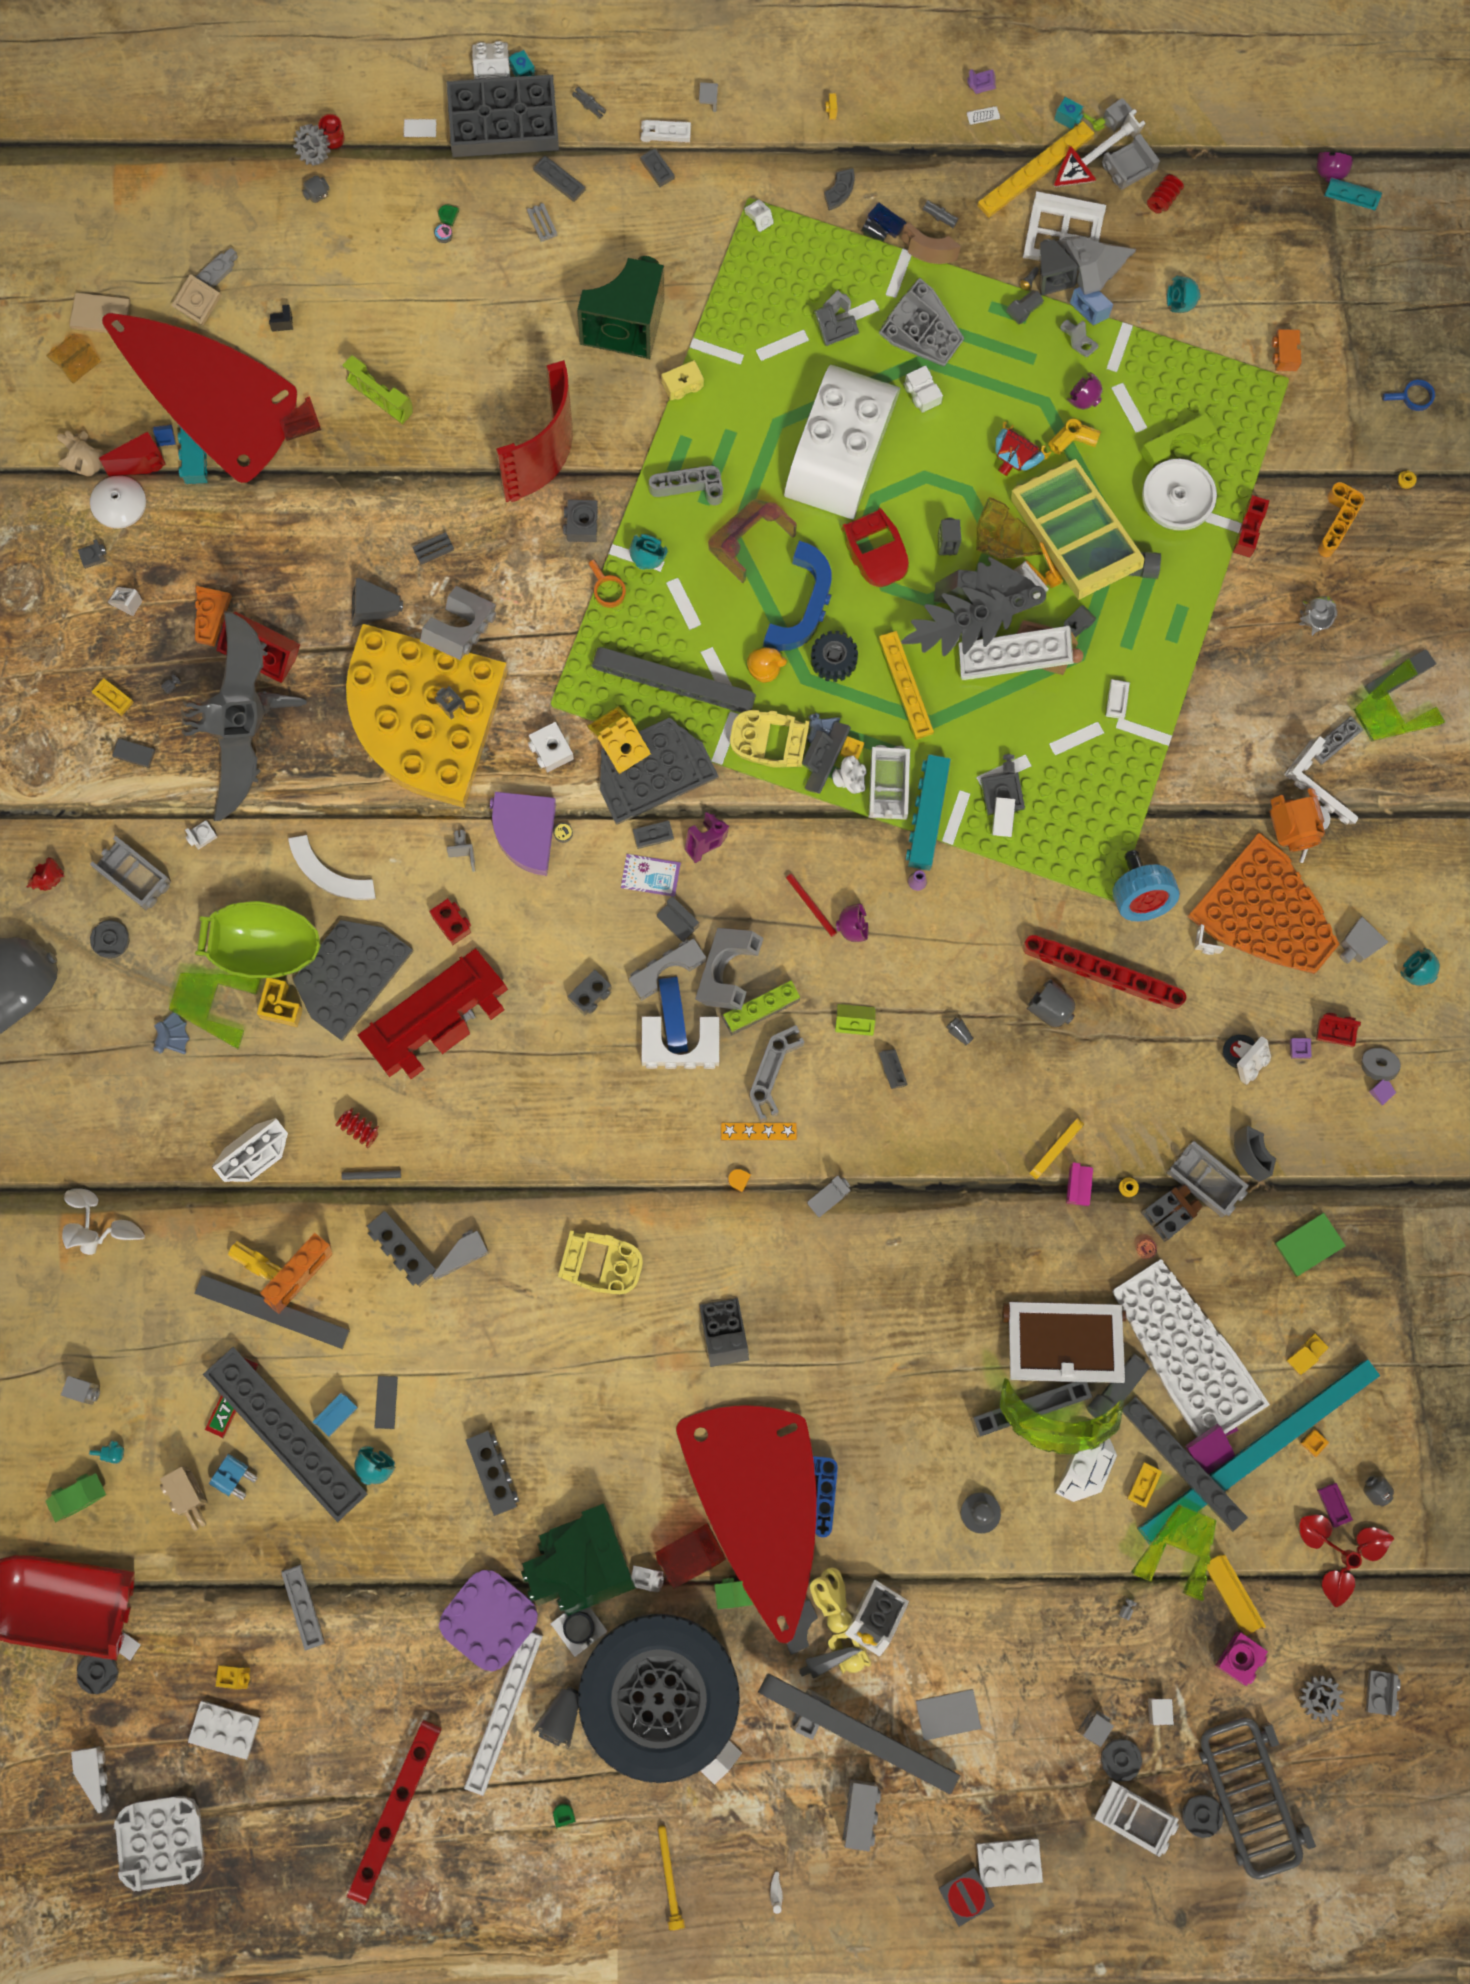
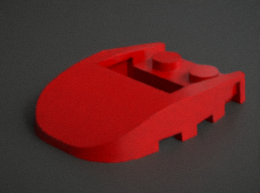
M881 508L869 515L842 525L841 530L846 534V545L851 553L852 561L860 569L861 575L869 584L876 587H885L905 577L909 569L906 549L897 527ZM886 528L890 530L894 541L867 553H861L856 543L857 541Z

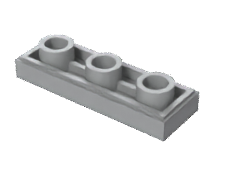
M1350 716L1324 738L1326 740L1323 744L1325 748L1318 756L1315 755L1314 758L1322 765L1364 729Z

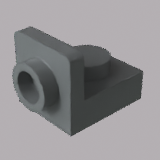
M97 539L93 540V545L78 549L85 569L106 562L104 557L107 554L103 544H99Z

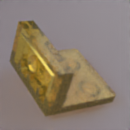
M75 333L67 336L61 344L53 347L50 353L46 355L48 359L61 368L73 384L101 362L91 346Z

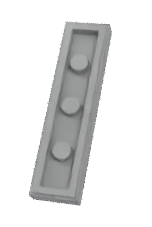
M302 1565L282 1571V1577L305 1651L325 1644Z

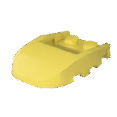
M759 710L744 711L733 722L730 744L734 752L744 760L770 767H802L809 721L802 723L796 721L793 716L777 714L776 711L770 710L769 712H759ZM771 724L789 727L783 760L764 758Z
M570 1231L558 1277L591 1291L625 1294L633 1290L637 1285L643 1259L640 1251L634 1245L615 1239L613 1236L587 1232L586 1234H579ZM588 1241L609 1246L599 1284L578 1279Z

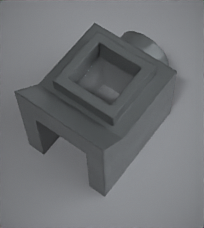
M450 686L447 689L442 688L436 693V704L451 720L454 718L453 712L460 707L462 710L466 708L464 700Z

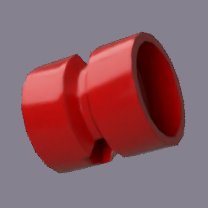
M333 114L323 116L319 120L318 125L319 130L324 129L323 135H328L326 141L330 142V145L327 147L331 149L340 147L345 141L340 118Z

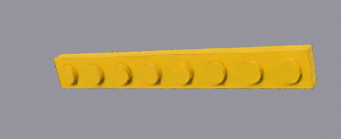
M1082 121L981 199L977 206L990 218L1064 160L1070 146L1075 151L1091 140L1095 133Z

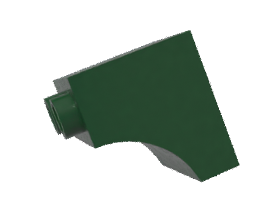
M640 256L638 260L628 258L624 269L613 281L599 288L582 290L577 309L580 345L651 359L664 305V265L659 264L655 258L650 256Z

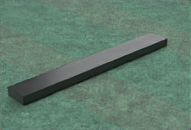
M202 1275L194 1293L343 1349L350 1330L289 1307H285L278 1314L263 1301L265 1298Z

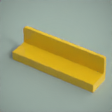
M1218 1554L1203 1563L1242 1634L1247 1636L1260 1628H1266L1226 1555Z

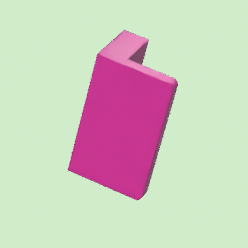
M1072 1163L1070 1165L1066 1204L1090 1205L1093 1177L1092 1167L1080 1166V1163Z

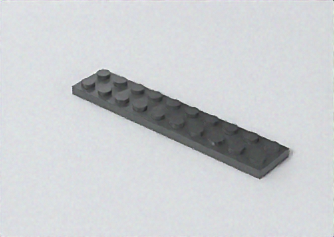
M234 1347L203 1373L204 1377L337 1523L368 1495Z

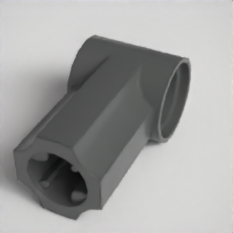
M1033 290L1020 301L1015 300L1011 303L1006 312L1019 325L1029 317L1031 312L1042 305L1044 300L1038 291Z

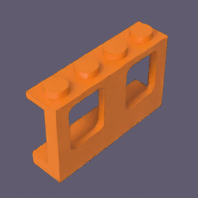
M314 1233L260 1292L265 1297L263 1301L280 1314L332 1256L330 1245Z

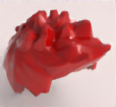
M48 857L46 863L38 864L35 867L36 872L29 879L26 887H31L33 890L39 888L40 891L51 890L52 887H56L61 878L65 877L64 871L60 869L53 858Z

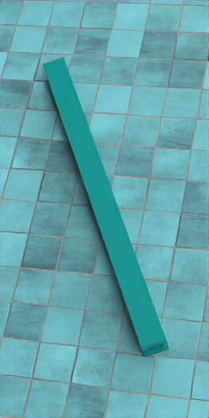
M1369 1360L1360 1362L1236 1454V1456L1209 1474V1476L1225 1492L1377 1379L1380 1374ZM1190 1488L1137 1529L1149 1545H1154L1207 1504Z

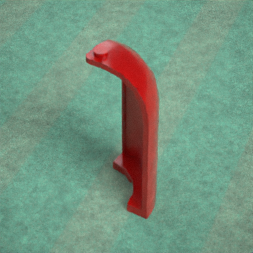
M13 1555L0 1559V1641L117 1660L124 1640L123 1626L124 1623L128 1624L131 1607H128V1602L134 1592L135 1572L31 1555Z

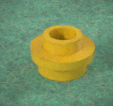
M1403 471L1398 476L1399 486L1404 489L1412 488L1416 484V476L1411 471Z
M1125 1178L1119 1184V1191L1125 1197H1133L1139 1190L1138 1183L1133 1178ZM1127 1184L1132 1185L1131 1191L1126 1189Z

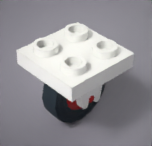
M1238 1034L1226 1040L1223 1046L1225 1061L1230 1066L1238 1068L1240 1080L1246 1085L1250 1081L1255 1080L1259 1070L1263 1066H1267L1271 1060L1268 1040L1262 1036L1255 1042L1247 1035Z

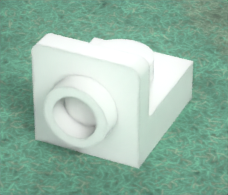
M757 200L744 208L746 214L755 222L759 232L774 223L770 209L762 201Z
M207 821L202 822L192 830L185 829L188 834L185 838L191 846L195 845L198 850L217 838Z
M639 1566L633 1567L631 1577L636 1588L654 1592L660 1591L664 1582L662 1571Z

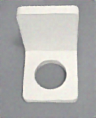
M1201 924L1197 930L1195 949L1201 950L1202 953L1208 955L1220 954L1224 947L1202 943L1204 925Z

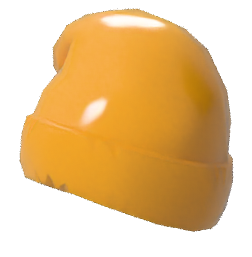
M768 647L754 650L747 659L750 674L756 680L764 683L776 679L780 672V667L785 666L787 660L781 657L778 650Z

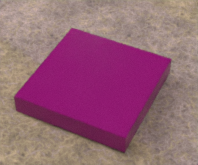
M1218 1423L1185 1445L1190 1456L1207 1474H1210L1236 1456Z

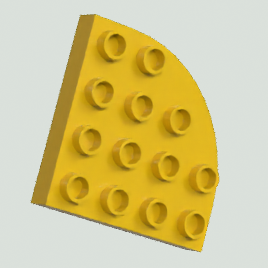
M362 624L351 657L346 683L348 711L362 748L370 760L373 759L384 770L386 776L401 787L430 799L465 808L508 672L507 663L472 653L465 654L459 660L421 642L420 639ZM449 686L464 700L466 707L464 710L460 707L453 712L454 718L452 720L436 704L435 700L437 697L436 693L442 688L447 689ZM449 696L444 701L449 704L453 699Z

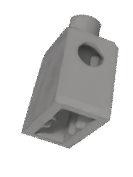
M1361 917L1341 942V946L1345 951L1340 955V958L1347 964L1353 959L1360 963L1385 946L1388 941Z

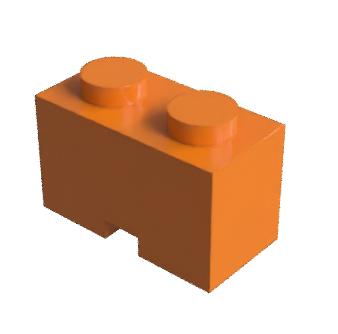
M1278 329L1276 335L1273 336L1272 347L1275 348V353L1273 354L1272 361L1275 364L1276 371H1297L1300 367L1301 350H1297V345H1300V330Z

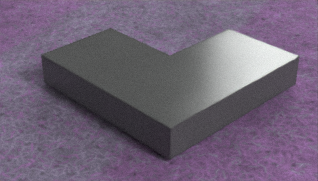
M832 304L814 310L825 346L859 333L854 315L837 321Z

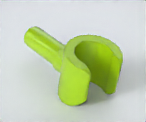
M1083 113V117L1092 123L1095 131L1105 128L1103 125L1105 120L1102 117L1095 120L1086 113Z

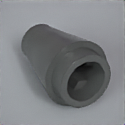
M958 1017L946 1026L948 1032L965 1046L974 1039L964 1021Z

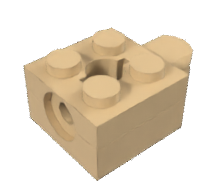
M180 1467L160 1479L162 1482L160 1488L165 1496H169L171 1500L169 1505L172 1511L178 1513V1515H186L194 1531L199 1529L197 1521L204 1527L206 1521L199 1508L208 1502L190 1467Z

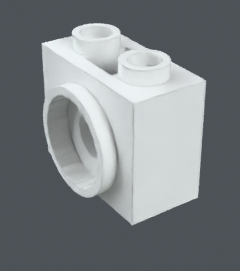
M556 722L529 735V748L532 753H537L538 758L536 760L540 768H545L547 773L574 759L573 753ZM553 743L558 745L556 749L548 748Z

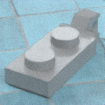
M232 248L224 254L221 253L195 278L214 288L232 271L233 262L238 258L237 253Z

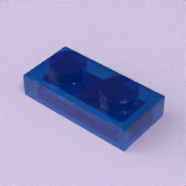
M880 202L877 203L867 216L871 220L874 219L893 238H896L902 232L904 225L907 224V222Z

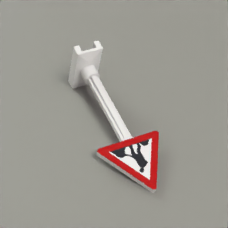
M1135 109L1131 111L1121 129L1085 158L1081 159L1073 147L1070 146L1053 186L1061 187L1095 182L1096 178L1087 165L1125 135L1131 134L1134 138L1141 132L1145 122L1138 123L1134 116L1137 111Z

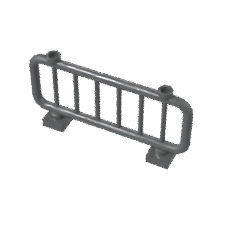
M1243 1717L1206 1730L1201 1736L1200 1742L1203 1751L1199 1752L1202 1764L1207 1763L1239 1852L1235 1854L1238 1866L1243 1865L1246 1873L1251 1878L1259 1880L1296 1868L1303 1860L1301 1845L1304 1844V1847L1307 1849L1314 1848L1316 1845L1310 1828L1305 1823L1298 1825L1299 1832H1296L1265 1746V1743L1270 1747L1279 1745L1273 1725L1269 1722L1262 1724L1263 1731H1260L1254 1720ZM1241 1726L1250 1727L1254 1736L1253 1739L1211 1752L1209 1739L1212 1736ZM1256 1742L1261 1756L1260 1759L1222 1772L1218 1771L1213 1756ZM1263 1762L1268 1779L1226 1793L1221 1776ZM1267 1783L1271 1784L1276 1799L1233 1813L1228 1800L1229 1796ZM1275 1803L1278 1804L1282 1820L1240 1834L1235 1817ZM1285 1823L1290 1840L1250 1854L1247 1853L1243 1837ZM1292 1844L1295 1851V1857L1292 1860L1261 1871L1253 1869L1249 1858Z

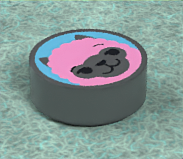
M440 224L434 230L435 238L438 242L448 243L451 241L453 233L449 225Z

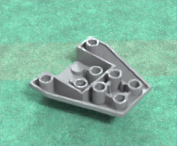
M921 278L902 297L879 331V334L893 346L943 367L964 340L963 335L935 291Z

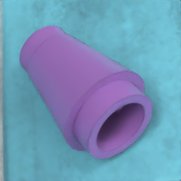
M921 870L911 874L908 879V884L913 890H922L927 885L925 873Z

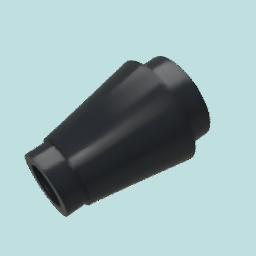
M869 218L861 229L864 235L882 242L889 233L874 219L871 220Z

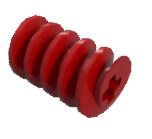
M1167 174L1151 194V197L1148 198V207L1156 214L1168 211L1169 206L1176 200L1180 191L1184 189L1183 182L1176 176Z
M354 1108L345 1111L337 1121L336 1127L341 1125L340 1129L342 1131L347 1130V1135L349 1136L354 1133L353 1139L357 1140L360 1138L359 1143H366V1148H369L379 1135V1126L377 1125L372 1129V1121L365 1124L366 1117L359 1119V1112L352 1115Z

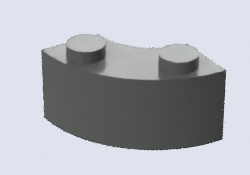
M1250 1126L1235 1132V1152L1240 1164L1248 1175L1259 1182L1272 1176L1276 1158L1266 1149L1264 1133Z

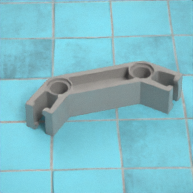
M797 1025L771 1037L752 1085L749 1098L760 1123L767 1120L766 1116L761 1112V1105L767 1103L772 1110L770 1113L773 1117L779 1113L772 1099L771 1091L785 1054L804 1046L803 1038L792 1044H787L785 1039L792 1034L796 1035L799 1033ZM779 1041L784 1047L779 1050L775 1049L773 1043ZM760 1091L765 1097L762 1100H757L754 1094Z

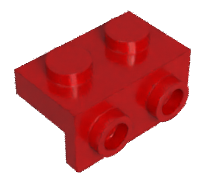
M1335 1013L1323 1014L1319 1017L1316 1040L1353 1048L1356 1044L1358 1027L1361 1026V1022L1356 1021L1354 1017L1341 1018L1337 1017Z

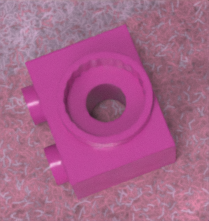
M1236 1632L1215 1666L1241 1685L1247 1686L1255 1680L1257 1675L1255 1672L1258 1667H1262L1266 1662L1268 1651L1241 1632ZM1238 1652H1242L1244 1656L1241 1663L1236 1661V1654Z

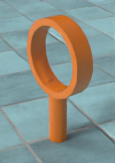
M591 560L588 564L598 579L594 586L596 601L601 606L607 608L620 605L626 595L624 583L616 576H604L595 560ZM614 581L621 586L622 595L617 601L605 602L599 598L597 590L603 582Z

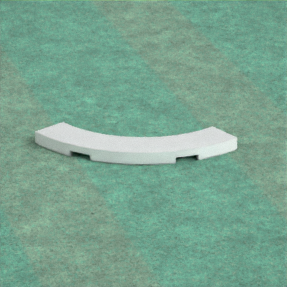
M307 835L288 838L292 854L298 866L318 887L335 896L352 900L376 899L372 879L354 880L339 876L328 870L316 858Z

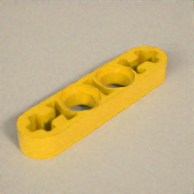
M1077 1118L1029 1174L1037 1180L1084 1126V1123Z

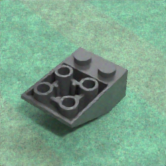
M738 1298L699 1305L710 1367L749 1361L748 1345Z

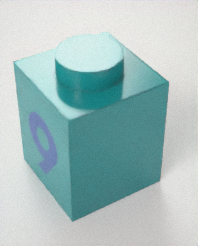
M525 50L515 52L508 57L509 67L515 77L535 76L534 65Z
M1065 97L1056 111L1054 120L1073 129L1083 119L1082 111L1084 106Z

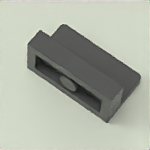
M673 896L667 900V905L657 914V918L682 942L699 927V922Z

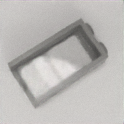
M115 836L113 838L116 842L110 850L105 848L102 851L103 858L97 865L93 861L90 865L146 911L156 904L157 898L161 893L164 894L169 889L171 881Z
M1194 1141L1187 1146L1166 1172L1181 1185L1185 1184L1193 1195L1221 1218L1225 1215L1229 1216L1236 1208L1234 1206L1236 1201H1241L1248 1193L1245 1190L1249 1185Z

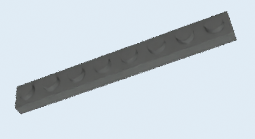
M1136 1397L1121 1410L1126 1418L1232 1532L1248 1519L1241 1509Z

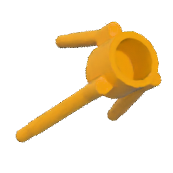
M1040 542L1039 545L1050 568L1045 573L1046 577L1044 578L1027 560L1026 563L1046 586L1049 585L1050 588H1053L1063 582V577L1054 563L1051 562L1043 543Z

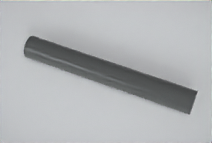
M401 1170L342 1172V1180L401 1178Z

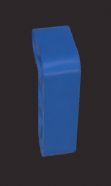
M813 1456L815 1475L818 1476L815 1535L824 1538L832 1532L838 1465L832 1458ZM827 1461L833 1464L834 1468L831 1473H826L823 1470V1464ZM823 1482H829L832 1486L831 1491L827 1494L821 1490ZM822 1502H827L830 1506V1510L826 1514L821 1513L819 1510V1505ZM818 1515L821 1517L829 1516V1521L825 1520L824 1522L828 1530L824 1531L823 1534H821L820 1530H817V1526L822 1524V1519L818 1520Z

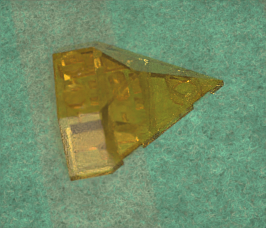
M989 497L977 523L976 550L998 559L1042 555V549L1034 533L1019 518L1015 519L1008 512L1010 509L1006 504Z

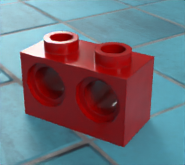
M447 898L431 909L429 913L453 946L471 934L469 927L472 925L466 917L462 918L458 912L461 910L455 902L451 903ZM444 910L451 911L448 917H443L441 914ZM455 925H461V926H462V930H461V931H459V932H454V931H452V929H453V927H454Z

